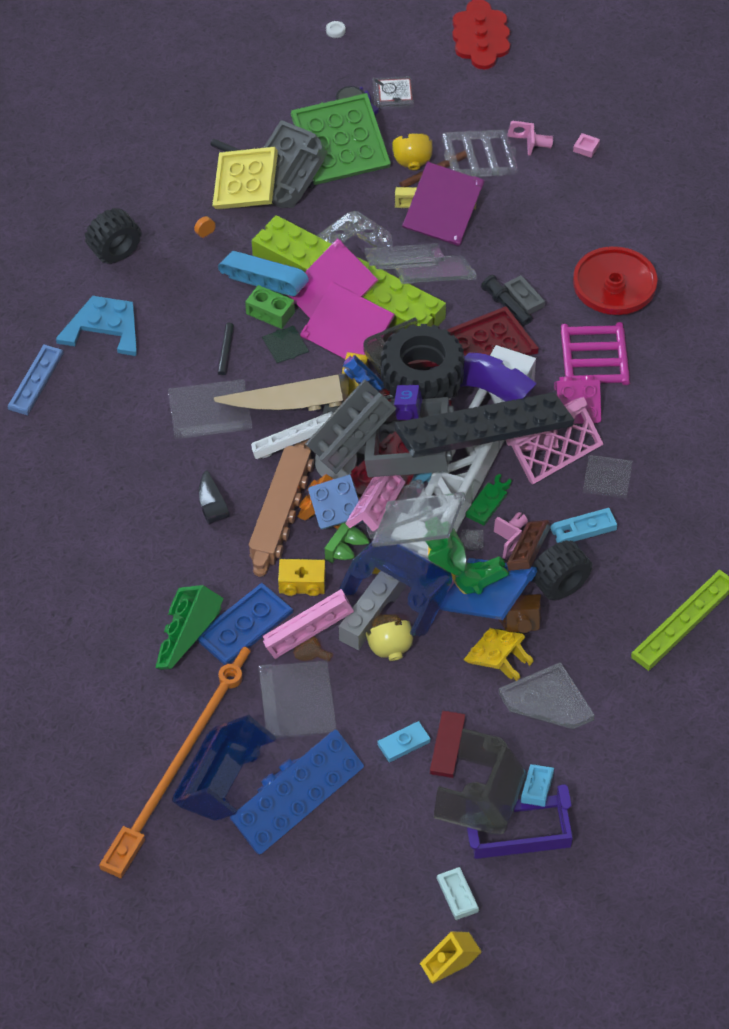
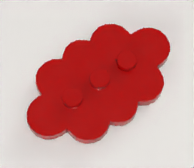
M472 0L469 2L466 11L458 12L453 16V27L455 29L453 30L452 38L456 42V54L461 58L471 59L472 65L475 68L482 70L492 68L496 64V58L504 57L510 50V43L508 41L510 30L506 26V14L499 10H491L490 4L484 0Z

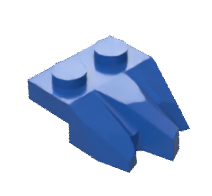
M356 355L353 357L349 356L344 361V372L351 379L354 378L358 384L365 379L378 392L385 388L384 382Z

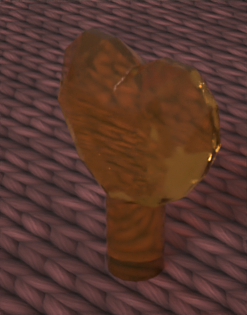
M380 613L372 622V626L376 627L394 621L395 625H398L402 619L398 615H383Z
M315 636L298 645L293 651L295 658L300 661L313 660L318 657L330 662L333 653L321 649L320 643Z

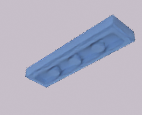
M47 345L42 346L11 399L8 410L25 415L29 414L61 359L63 350Z

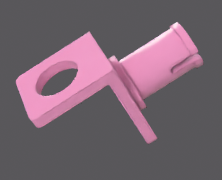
M511 121L508 137L527 138L528 155H531L534 146L551 149L553 136L536 134L534 132V123ZM516 127H523L525 129L522 133L514 132Z
M520 512L516 513L509 522L500 517L495 519L494 532L508 540L504 545L503 558L505 560L512 554L522 534L520 529L528 522L527 517L524 514L521 516L522 513Z

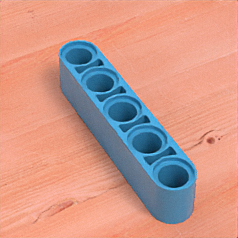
M236 251L230 252L218 265L220 273L229 275V278L254 286L259 285L289 296H296L309 282L307 274L301 269Z

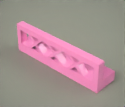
M400 475L373 477L345 524L351 528L363 520L372 531L378 529L405 484L403 478Z
M341 589L265 634L263 642L271 655L276 659L350 615L354 610Z

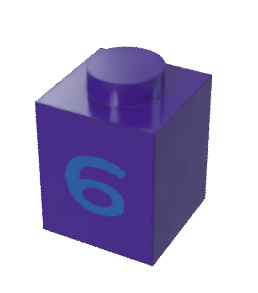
M397 385L394 407L397 408L395 410L397 420L419 418L422 405L419 385Z

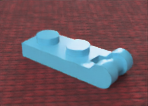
M610 508L555 522L551 525L550 529L553 535H556L557 543L566 540L575 542L617 530V523Z

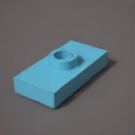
M418 721L377 741V744L387 760L391 762L430 743V737Z
M530 764L521 796V803L545 807L554 768Z

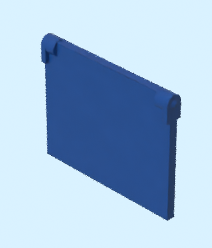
M469 558L467 563H476L478 561L483 563L489 560ZM505 563L504 568L508 571L507 563ZM531 567L530 569L508 571V576L485 586L479 595L476 593L463 594L454 583L437 607L443 611L504 620L526 585L535 577L537 569L536 567Z

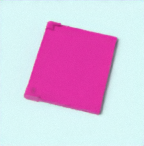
M337 238L305 271L309 282L296 296L289 297L311 318L331 282L363 297L379 280Z
M331 282L300 336L344 359L347 352L368 355L369 363L372 354L395 314Z

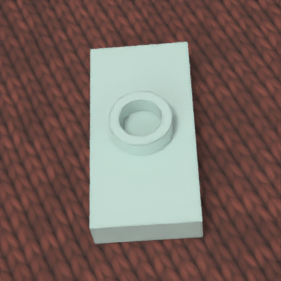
M460 867L437 875L438 883L455 920L479 912L478 905Z

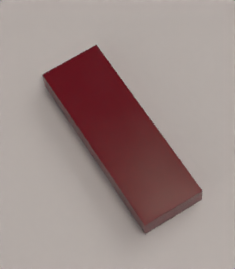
M442 711L430 774L454 777L465 714Z

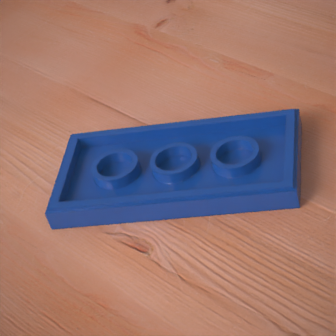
M261 583L215 619L196 641L224 665L230 664L236 659L243 647L249 649L265 634L291 615L293 609Z

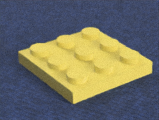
M276 147L219 153L213 207L215 209L272 204L278 155Z

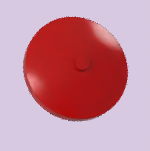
M603 247L589 252L579 260L574 270L573 286L579 299L593 310L612 315L629 314L642 309L652 300L657 288V273L652 263L645 256L634 250L624 247Z

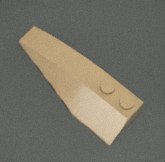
M346 373L218 396L214 397V400L223 404L253 409L283 410L308 407L309 411L321 409V404L329 403V407L340 406L342 401L347 399L349 377Z

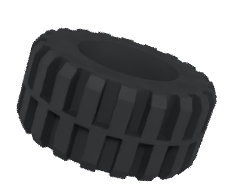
M413 324L409 325L407 329L404 327L399 329L397 334L393 333L388 338V341L384 343L383 351L381 352V379L384 382L385 389L390 391V394L395 398L397 385H419L422 399L443 397L450 399L453 393L455 394L460 389L464 376V350L459 340L454 335L450 336L451 333L446 329L441 330L436 325L431 327L427 326V324H421V326ZM415 360H429L439 366L431 370L420 371L412 369L406 364Z

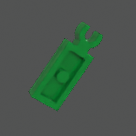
M496 475L494 485L486 484L466 511L465 517L485 526L506 498L507 491L505 490L510 488L511 479H508L506 483H501L499 481L502 475Z

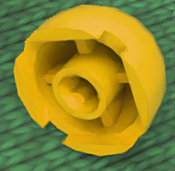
M408 134L409 138L402 139V136L396 138L392 143V148L398 164L409 170H418L429 162L433 150L432 140H429V136Z

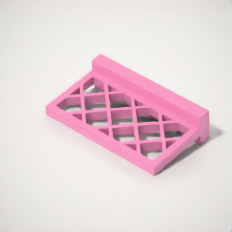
M584 397L574 399L564 405L574 419L575 415L581 413L584 419L582 427L574 424L572 427H567L565 437L557 435L556 430H552L551 432L547 431L505 440L508 446H512L531 484H535L603 445L585 408L587 402ZM572 428L581 431L578 442L569 439ZM585 433L592 435L595 441L593 445L583 444ZM541 434L550 436L547 447L538 444ZM554 438L564 441L561 452L552 449ZM568 443L577 445L576 453L573 456L565 454ZM523 444L532 446L530 457L523 455L520 446ZM537 448L546 451L543 462L534 459ZM550 453L560 455L556 466L548 464ZM533 462L542 465L540 475L534 477L531 471Z

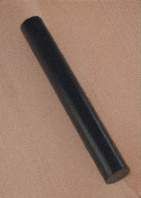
M226 323L218 375H226L234 328L232 323Z

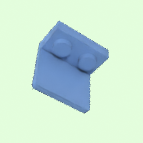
M351 475L308 488L320 529H326L347 522L359 501Z

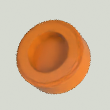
M209 217L200 218L195 224V233L201 238L213 233L215 222Z

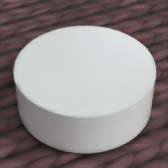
M339 21L330 22L326 26V33L332 38L342 37L345 34V25Z

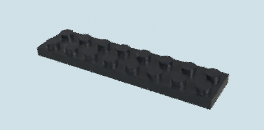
M552 392L396 422L395 431L411 456L416 458L572 427L574 418L556 393Z

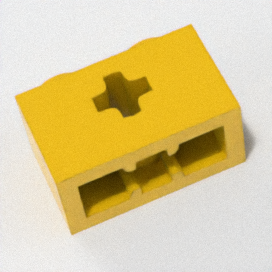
M280 559L279 593H284L288 596H293L296 593L309 596L324 594L325 560Z

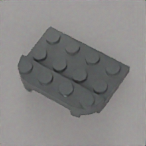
M281 120L264 148L276 147L278 150L272 203L280 208H294L324 162L327 149L314 133Z

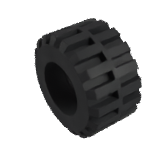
M112 208L110 211L108 209L104 213H100L91 221L85 233V242L101 262L112 264L113 262L117 263L120 260H124L137 249V245L141 241L142 232L126 211L121 208Z
M573 541L559 542L548 548L535 561L532 567H536L537 573L533 578V582L547 599L552 601L561 600L576 592L586 582L592 572L593 564Z

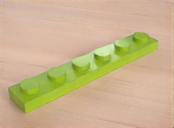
M719 569L632 652L631 658L648 671L651 670L729 595V576Z

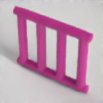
M618 322L616 326L568 327L567 324L561 325L565 377H572V380H581V376H594V380H600V383L630 384L623 323ZM616 334L617 342L570 343V335ZM618 350L619 358L572 359L571 351ZM620 366L621 374L574 376L573 368Z

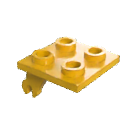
M489 628L484 633L483 637L464 658V661L470 664L500 669L508 678L513 679L514 677L516 682L520 679V675L507 661L506 657L512 652L521 662H527L529 666L533 663L532 657L520 645L525 638L524 634Z

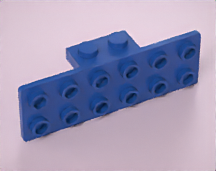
M333 730L302 757L293 761L291 759L286 760L279 766L280 771L277 774L271 773L261 781L263 785L257 789L259 793L233 813L230 819L255 852L262 854L358 773L364 765L338 730Z

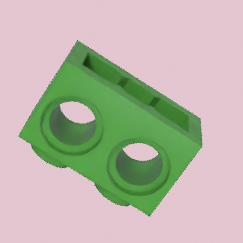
M259 285L245 301L247 315L280 329L284 328L295 313L293 299Z

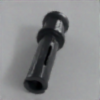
M495 275L488 276L482 282L481 288L492 296L494 302L500 303L504 307L507 306L523 327L532 322L533 317L511 297L508 288L502 286L497 281Z

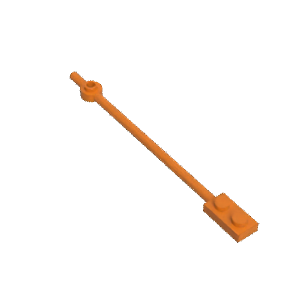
M243 647L233 664H226L220 668L218 673L219 687L132 828L129 829L123 826L99 864L100 870L122 879L145 841V835L140 832L228 688H235L241 684V667L249 656L250 649ZM233 676L234 679L229 680L227 677Z

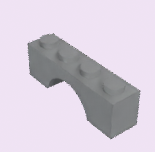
M389 562L384 565L354 605V612L346 616L339 625V641L360 650L367 640L366 632L371 634L370 629L373 628L382 609L390 601L395 602L407 586V571Z

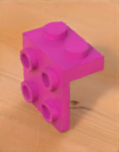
M581 376V380H572V377H559V381L554 382V391H557V396L564 405L574 399L584 397L587 402L585 408L592 422L599 423L601 421L600 380H594V376ZM581 413L575 415L574 424L584 423Z

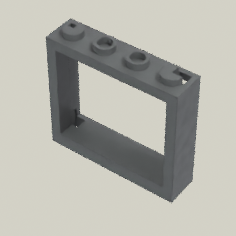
M448 397L422 399L419 418L453 412L454 407L449 405ZM394 411L385 422L403 420H397L396 412ZM381 426L366 441L365 465L368 477L448 472V461L452 460V450L413 458L410 453L379 455Z

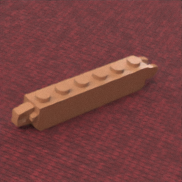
M308 439L296 443L295 446L290 445L284 448L250 539L249 548L254 566L253 573L258 577L264 576L268 571L269 565H274L276 559L281 558L283 553L282 542L283 540H288L290 532L288 526L289 523H294L296 516L295 506H299L301 503V490L306 489L308 484L307 473L312 472L314 467V459H311V449L305 444Z

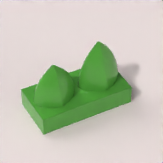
M342 523L325 547V560L334 563L336 559H352L355 557L354 553L346 544L365 545L369 544V540L355 525L349 528L345 523Z

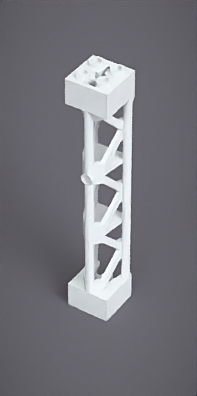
M497 345L495 346L490 356L502 360L503 364L511 370L517 368L535 382L536 358ZM479 388L469 408L479 407L488 391ZM488 392L491 395L494 404L505 402L496 395ZM505 440L466 447L469 457L451 464L448 461V472L432 473L431 479L409 519L402 518L392 537L393 563L403 569L410 568L416 570L422 576H432L438 567L429 561L428 545L425 540L429 533L426 530L425 523L444 516L441 524L449 523L457 533L466 511L471 506ZM472 464L469 471L466 473L458 475L448 474L449 472ZM434 493L442 509L421 516Z

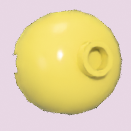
M402 620V625H395V621L370 629L371 634L366 632L368 644L375 655L381 658L389 657V661L403 658L402 654L409 650L413 642V631L410 622Z

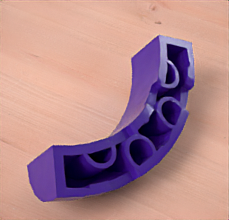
M468 353L464 356V376L460 387L472 386L481 388L496 395L503 401H510L528 397L536 386V383L517 368L509 369L498 358L481 353Z

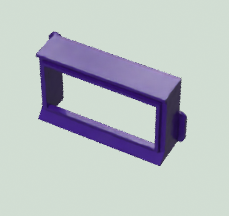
M564 784L558 786L557 795L548 796L545 807L521 803V799L473 805L472 797H467L466 811L469 821L467 832L470 847L474 851V858L479 859L571 848L572 833L567 809L571 807L568 787ZM557 807L562 830L561 835L485 844L479 843L475 817Z

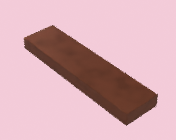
M549 520L527 523L507 562L508 571L531 568L550 529Z

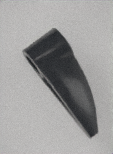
M206 470L202 474L199 484V500L203 515L209 525L228 518L229 511L216 484Z

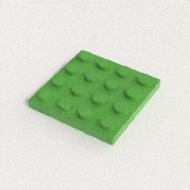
M367 93L291 110L294 125L314 133L327 149L325 160L313 178L314 185L390 167L391 163Z

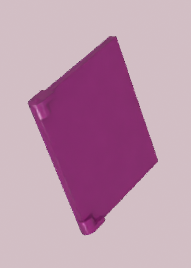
M427 162L402 227L460 246L485 181L475 176L472 177Z

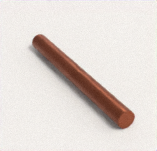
M464 150L436 165L447 168L469 157V152ZM423 171L400 182L399 185L401 187H409L419 182Z

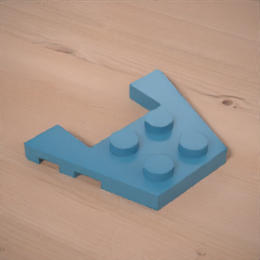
M92 296L56 338L57 344L75 346L81 330L122 336L117 352L136 356L133 302Z

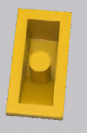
M450 932L421 961L420 965L431 983H435L467 967L481 953V950L469 932Z

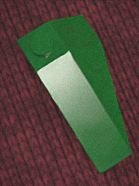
M204 585L178 588L168 613L169 615H174L170 625L167 624L164 630L169 637L160 646L155 668L160 670L172 669L219 614L223 597Z

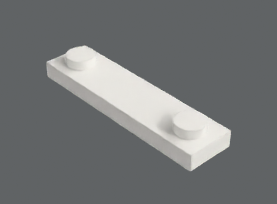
M326 413L253 442L251 446L255 458L269 457L273 452L311 438L333 413Z

